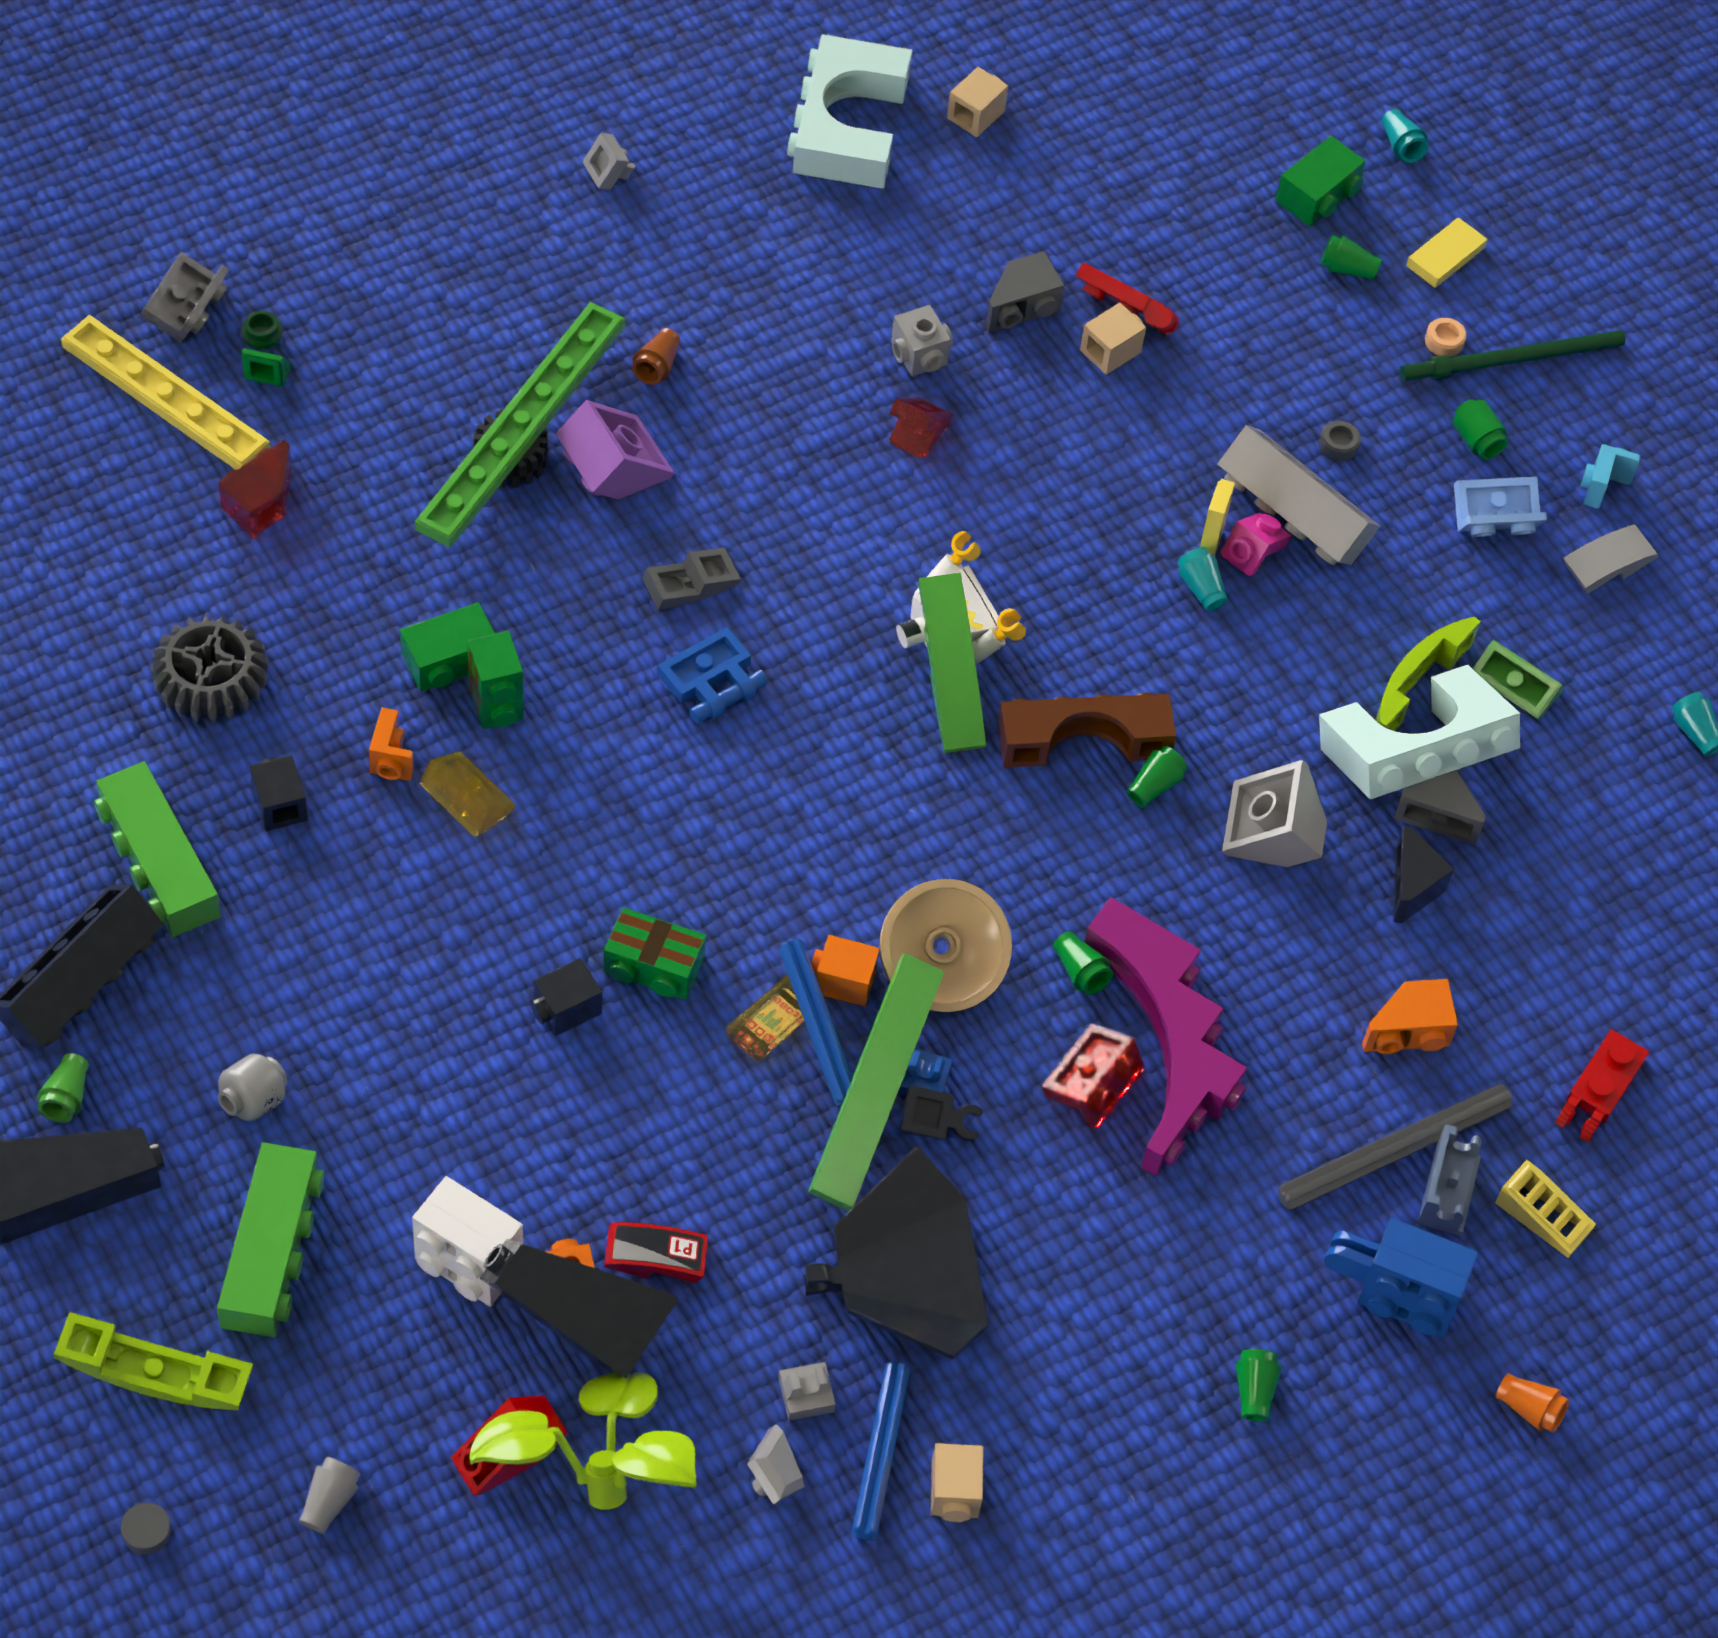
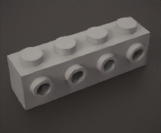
M1246 425L1217 463L1227 472L1224 477L1225 480L1234 482V487L1242 492L1246 488L1257 496L1254 503L1271 516H1274L1277 512L1288 521L1284 527L1302 541L1308 537L1318 545L1315 552L1332 565H1335L1337 562L1352 565L1380 528L1379 524L1258 428Z

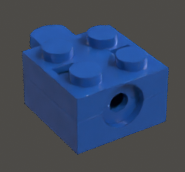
M1390 1217L1380 1245L1346 1231L1336 1232L1330 1242V1248L1324 1257V1263L1328 1269L1364 1283L1357 1304L1367 1307L1371 1313L1385 1318L1392 1317L1410 1324L1419 1333L1425 1335L1435 1334L1444 1338L1463 1295L1478 1252Z

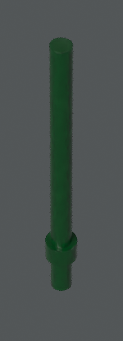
M1618 330L1449 358L1447 355L1429 357L1428 362L1400 366L1399 373L1403 382L1428 377L1435 381L1450 378L1453 373L1624 346L1626 339L1624 332Z

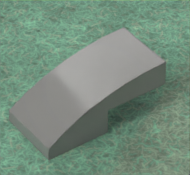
M1634 524L1595 539L1563 557L1566 567L1586 594H1589L1619 574L1625 579L1658 558V554Z

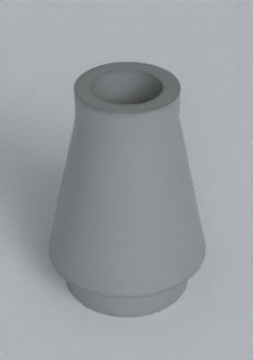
M326 1457L322 1466H316L304 1511L299 1522L311 1530L325 1534L330 1523L359 1489L356 1483L360 1473L341 1461Z

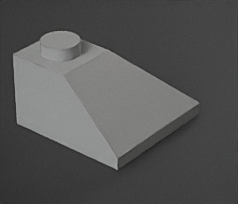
M1304 760L1233 782L1222 848L1224 854L1282 867H1290L1322 857L1327 819L1308 764Z

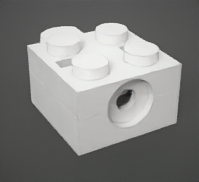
M445 1176L412 1217L415 1259L417 1264L429 1275L434 1277L441 1275L454 1283L457 1291L471 1301L479 1299L491 1307L500 1296V1293L480 1279L486 1270L484 1262L492 1249L498 1244L503 1245L506 1239L523 1244V1224Z

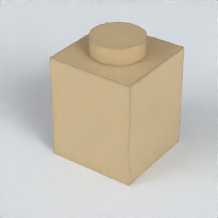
M977 67L950 92L947 119L975 137H978L1005 112L1008 85L998 77Z
M1119 302L1084 325L1080 351L1107 375L1142 352L1146 326L1143 325V322L1136 314L1128 311Z
M935 1443L931 1463V1516H942L944 1520L950 1522H963L970 1518H978L983 1490V1446Z

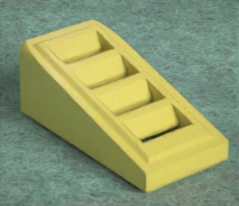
M1528 1160L1505 1183L1495 1204L1567 1258L1573 1254L1596 1226V1223L1552 1180ZM1523 1187L1530 1191L1526 1197L1520 1193ZM1540 1198L1545 1204L1538 1211L1533 1205ZM1553 1210H1556L1561 1215L1551 1224L1547 1217ZM1570 1221L1576 1226L1565 1237L1560 1231Z

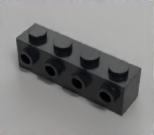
M111 884L0 994V1021L21 1046L42 1048L51 1045L63 1034L64 1029L62 1027L73 1016L83 1013L93 1004V996L103 985L114 982L122 975L125 970L123 965L133 955L139 954L151 946L155 940L153 935L164 923L132 884Z

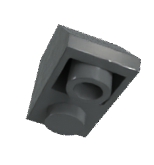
M1044 251L1008 262L989 300L985 326L988 332L1002 328H1012L1019 323L1038 317H1048L1060 311L1064 284Z

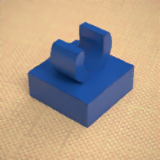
M914 1049L897 1094L906 1096L907 1088L910 1085L944 1093L953 1059Z

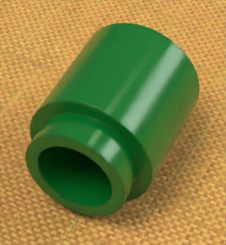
M1470 399L1456 409V415L1452 423L1474 455H1479L1481 459L1488 460L1499 455L1509 443L1506 437L1507 430L1485 400Z

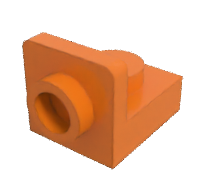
M381 707L369 747V773L377 774L388 780L403 779L410 781L414 773V757L412 751L402 749L405 729L399 728L398 710Z

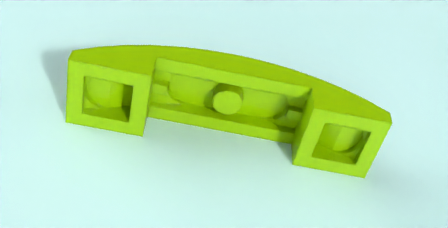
M1475 617L1459 620L1435 631L1418 643L1403 658L1393 672L1386 686L1375 721L1389 730L1396 731L1404 721L1410 699L1405 695L1435 662L1451 670L1473 645L1481 621Z
M69 1312L54 1352V1358L92 1377L127 1390L180 1404L222 1410L239 1409L253 1369L252 1363L207 1351L204 1358L116 1333L114 1324Z

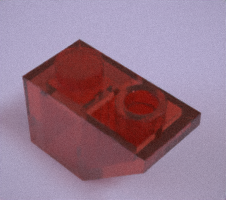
M283 440L272 448L264 449L255 459L240 469L230 471L223 480L218 482L221 508L252 538L285 517L292 471L289 444Z

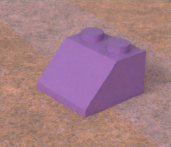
M586 400L555 433L564 447V456L577 467L583 476L581 481L584 487L596 496L604 495L619 500L668 480L675 474L635 414Z

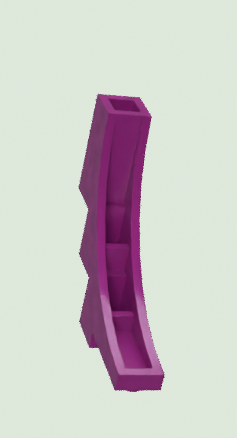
M1110 897L1088 926L1084 942L1110 961V968L1113 973L1134 994L1150 1019L1162 1049L1166 1074L1165 1110L1161 1122L1146 1147L1141 1165L1142 1169L1156 1177L1166 1163L1170 1166L1176 1163L1186 1145L1182 1140L1188 1131L1195 1134L1204 1123L1207 1115L1218 1121L1227 1107L1234 1110L1238 1106L1247 1090V1087L1242 1085L1247 1067L1214 1048L1224 1030L1223 1027L1219 1026L1223 1008L1191 989L1201 972V969L1196 967L1200 949Z

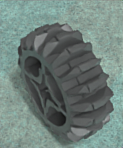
M207 613L202 622L196 623L188 617L187 627L185 628L173 624L172 636L162 635L160 647L154 648V662H152L153 666H151L152 678L155 679V690L158 696H163V702L167 708L175 706L176 712L180 717L191 712L192 718L196 723L203 715H209V719L215 723L219 714H225L231 720L236 708L247 712L249 701H258L260 689L265 688L267 670H269L268 658L265 657V647L261 640H257L253 628L244 630V625L240 619L229 625L228 619H226L224 614L218 621H211Z

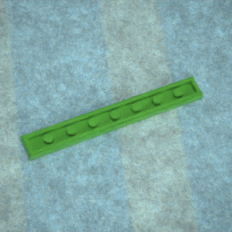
M590 301L414 521L416 531L449 548L453 546L625 328L624 317Z

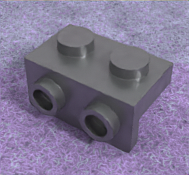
M181 252L139 316L180 343L189 331L197 335L210 315L204 311L206 305L209 302L215 306L228 287L222 280L229 269L222 265L217 273L214 274Z

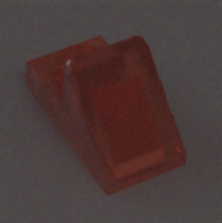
M920 397L895 399L889 414L897 417L898 421L891 434L890 443L919 458H924L950 424L954 414Z

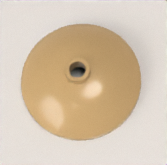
M931 880L908 890L889 910L880 934L881 961L890 982L898 961L904 953L944 971L930 1010L938 1012L961 1011L984 1001L1002 982L1011 959V931L999 905L982 889L961 880ZM939 937L947 942V950L943 954L936 953L933 948L934 941Z

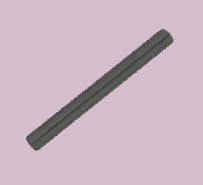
M1497 1084L1279 1186V1200L1287 1210H1293L1438 1142L1445 1124L1457 1127V1131L1460 1132L1509 1109L1513 1105L1511 1092L1503 1084Z

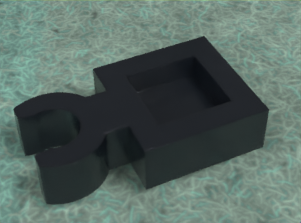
M910 1085L906 1092L899 1131L943 1141L946 1139L947 1129H952L958 1138L967 1141L978 1138L979 1133L965 1129L963 1119L966 1115L980 1117L983 1114V1109L975 1105H966L962 1108L954 1109L952 1108L954 1095Z

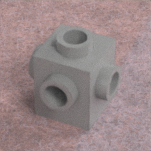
M930 305L894 316L891 337L893 353L899 363H904L911 376L924 372H933L942 366L948 365L949 350L953 345L952 334L946 324H941Z

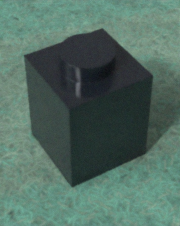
M292 755L282 758L272 757L258 764L250 765L252 790L265 831L308 821L306 796Z
M581 958L533 980L534 999L530 1000L531 1009L537 1021L541 1025L547 1023L555 1037L602 1014L603 992Z

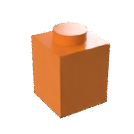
M828 934L824 950L816 949L811 962L823 996L866 1007L877 971L880 948Z

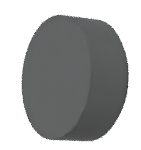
M1332 421L1322 429L1319 448L1326 457L1332 460H1349L1358 452L1361 442L1360 432L1351 423Z
M140 1503L131 1507L121 1521L123 1541L131 1551L137 1554L150 1555L160 1551L168 1543L171 1536L168 1514L162 1507L153 1503Z

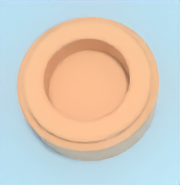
M1438 318L1429 324L1425 336V344L1432 353L1438 356H1455L1463 349L1466 340V330L1462 324L1454 319Z

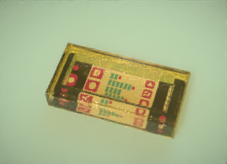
M788 974L726 1027V1035L756 1062L764 1058L805 1022Z

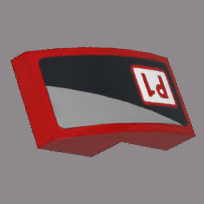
M612 1222L608 1230L604 1267L645 1279L655 1272L697 1284L704 1277L708 1235L662 1225Z

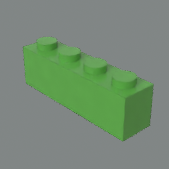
M143 761L97 780L99 798L93 800L98 817L102 824L110 822L115 831L111 833V837L121 858L129 857L133 865L129 867V871L138 891L146 889L151 900L147 901V904L165 924L171 937H176L220 918L218 894L146 762Z
M265 1142L261 1143L217 1306L220 1328L276 1338L280 1321H288L292 1306V1294L287 1292L291 1279H299L303 1264V1252H298L302 1238L308 1239L310 1237L314 1220V1211L309 1210L312 1197H320L324 1183L325 1172L318 1169L316 1151Z

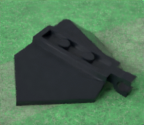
M917 1146L835 1224L836 1267L823 1263L805 1265V1275L803 1276L805 1294L816 1295L840 1291L842 1304L845 1303L847 1313L943 1356L954 1359L988 1327L987 1314L966 1199Z

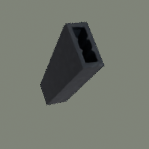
M142 1128L0 1141V1244L160 1188L161 1183L158 1170L165 1168V1163L157 1142L148 1144Z
M508 1239L505 1240L503 1245L498 1244L488 1254L484 1262L486 1270L480 1277L490 1287L608 1372L615 1373L623 1378H627L679 1300L670 1293Z

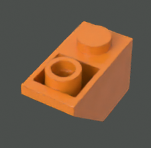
M1448 979L1405 981L1369 1023L1362 1042L1363 1052L1378 1051L1381 1054H1393L1404 1049L1421 1048L1424 1051H1436L1450 1046L1458 1023Z

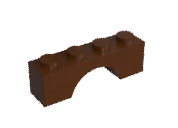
M1150 692L1128 696L1102 694L1088 698L1061 696L1047 700L1014 699L1001 702L997 723L1003 768L1045 766L1051 751L1060 742L1080 735L1097 736L1110 741L1124 753L1129 761H1146L1152 750H1159L1164 745L1173 749L1176 740L1170 695Z

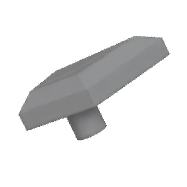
M775 1424L767 1431L747 1463L756 1477L752 1483L754 1490L760 1496L767 1495L773 1504L804 1488L803 1477L783 1430Z

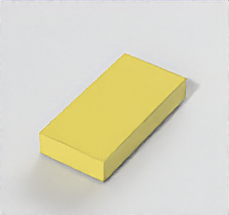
M1458 217L1409 256L1406 266L1436 288L1485 249L1488 239Z
M1224 479L1217 483L1208 509L1200 547H1206L1209 553L1216 555L1223 535L1235 485L1234 482Z

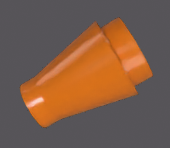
M1510 1373L1505 1375L1496 1392L1497 1399L1505 1402L1538 1431L1546 1429L1552 1433L1555 1432L1562 1422L1570 1403L1568 1398L1561 1395L1562 1391L1560 1389L1518 1378Z

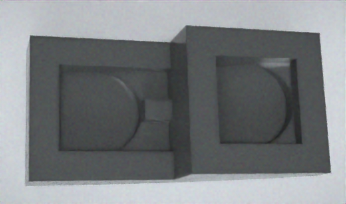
M725 547L688 552L683 563L648 567L642 577L657 610L678 607L714 596L738 585L741 580Z

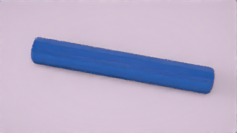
M801 939L786 941L781 944L780 955L833 1101L837 1106H842L853 1078L804 942Z
M888 1362L885 1365L852 1527V1535L858 1539L871 1541L877 1538L910 1368L903 1363Z

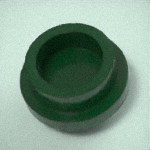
M268 311L251 313L242 325V338L244 342L255 349L271 348L277 345L282 338L283 332L280 321Z

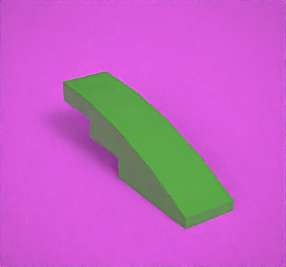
M961 573L919 578L918 587L925 621L924 633L931 667L930 678L943 752L950 753L986 748L976 663Z

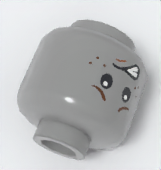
M255 1053L245 1056L225 1069L219 1077L218 1101L221 1107L229 1115H235L241 1120L251 1122L260 1118L283 1102L287 1085L285 1071L272 1057H265Z

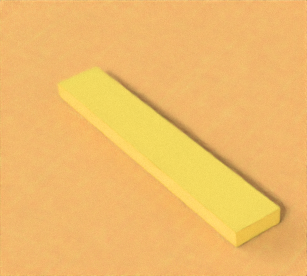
M91 315L87 316L61 338L62 347L242 475L271 450L269 440Z

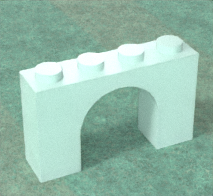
M821 35L818 50L811 49L809 56L808 72H812V76H805L803 81L801 99L806 100L805 105L798 104L796 109L794 127L799 128L798 134L791 133L789 138L787 156L794 157L793 173L884 189L891 158L893 134L847 126L834 119L826 109L834 102L848 97H866L903 104L909 78L912 50Z
M1465 665L1431 677L1432 712L1446 726L1435 731L1420 734L1395 732L1381 726L1355 702L1319 714L1321 750L1369 799H1373L1519 749L1520 713L1469 665Z

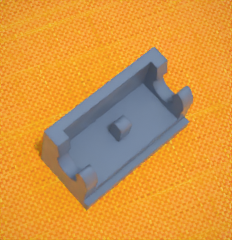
M1445 1124L1435 1148L1417 1224L1462 1236L1481 1155H1478L1482 1141L1479 1136L1475 1135L1472 1137L1471 1143H1461L1456 1140L1458 1135L1457 1127Z

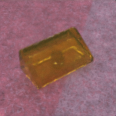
M460 751L431 759L420 780L421 786L473 836H478L514 811L516 807Z

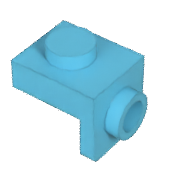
M1602 444L1595 464L1587 463L1580 487L1587 488L1583 505L1599 509L1609 479L1627 485L1631 484L1639 464L1640 455L1622 448Z

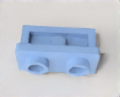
M1537 477L1458 480L1454 483L1458 532L1471 531L1472 537H1486L1495 535L1498 529H1511L1512 535H1526L1535 533V528L1547 521L1546 512H1540Z

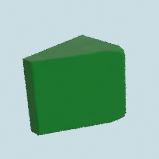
M244 348L242 350L244 379L284 386L291 367L290 361L279 355Z

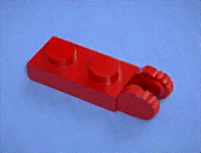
M1086 263L1081 264L1075 276L1085 284L1082 288L1084 292L1101 301L1107 295L1118 301V303L1120 302L1131 313L1137 316L1139 313L1143 314L1146 323L1151 325L1154 330L1161 331L1162 334L1172 335L1173 332L1176 333V330L1179 329L1180 319L1177 318L1178 316L1169 307L1166 308L1164 304Z
M1611 1029L1570 1091L1567 1102L1557 1117L1555 1124L1564 1128L1573 1119L1577 1108L1587 1112L1592 1116L1583 1125L1579 1138L1588 1143L1602 1122L1606 1123L1642 1067L1650 1051Z

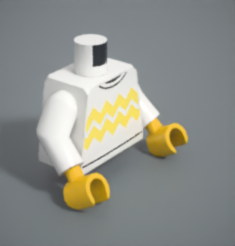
M961 531L955 534L951 541V548L954 553L952 555L946 554L927 577L961 573L975 663L977 664L1004 646L1006 638L1013 641L1021 640L1026 634V628L1020 622H1017L1021 619V615L1015 609H1006L998 616L969 565L962 567L961 563L963 560L974 561L977 559L981 549L976 542H973L968 549L963 551V547L969 542L971 535L966 531ZM918 588L912 600L911 620L898 624L896 627L899 641L904 648L922 642L927 647L924 633L925 621Z

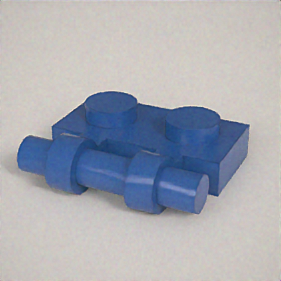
M728 627L657 666V675L681 704L695 696L701 702L689 709L690 717L696 724L707 718L716 719L725 714V708L739 700L743 702L748 701L756 696L757 690L768 684L767 677L761 670L749 676L744 672L743 669L751 665V654ZM725 679L731 683V686L719 693H716L712 686Z

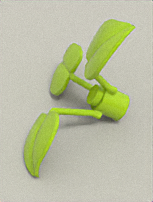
M641 1372L629 1373L627 1378H623L615 1373L601 1375L591 1379L581 1388L579 1392V1405L583 1411L595 1416L608 1415L606 1450L593 1453L589 1457V1462L585 1468L581 1465L561 1430L557 1427L548 1428L547 1416L535 1411H514L496 1417L478 1433L470 1451L471 1465L484 1461L502 1464H526L546 1458L555 1449L557 1442L576 1472L577 1483L580 1485L587 1484L590 1505L601 1510L617 1508L626 1501V1477L696 1488L697 1484L695 1447L690 1438L684 1434L673 1431L648 1432L638 1437L635 1444L627 1442L622 1449L616 1452L617 1416L626 1418L642 1417L651 1411L658 1398L655 1380L649 1374Z

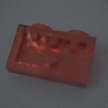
M1090 1024L1041 1086L1046 1098L1082 1110L1087 1125L1098 1128L1107 1115L1113 1112L1117 1103L1130 1086L1139 1079L1141 1072L1144 1070V1063L1134 1037Z

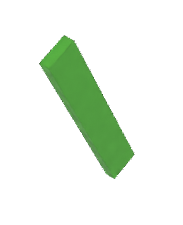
M907 953L900 957L808 1193L846 1211H850L854 1207L944 971Z

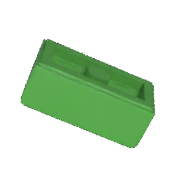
M1495 640L1491 641L1472 668L1500 695L1538 720L1565 689L1561 683Z

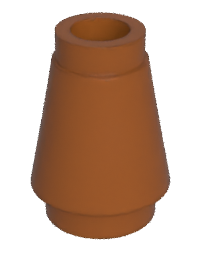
M661 329L659 333L634 354L632 370L641 382L655 385L667 379L678 346L680 345L679 335L671 329Z

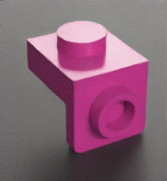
M1260 512L1236 522L1220 554L1247 576H1252L1256 574L1265 556L1285 549L1292 535L1281 528V524L1277 519Z

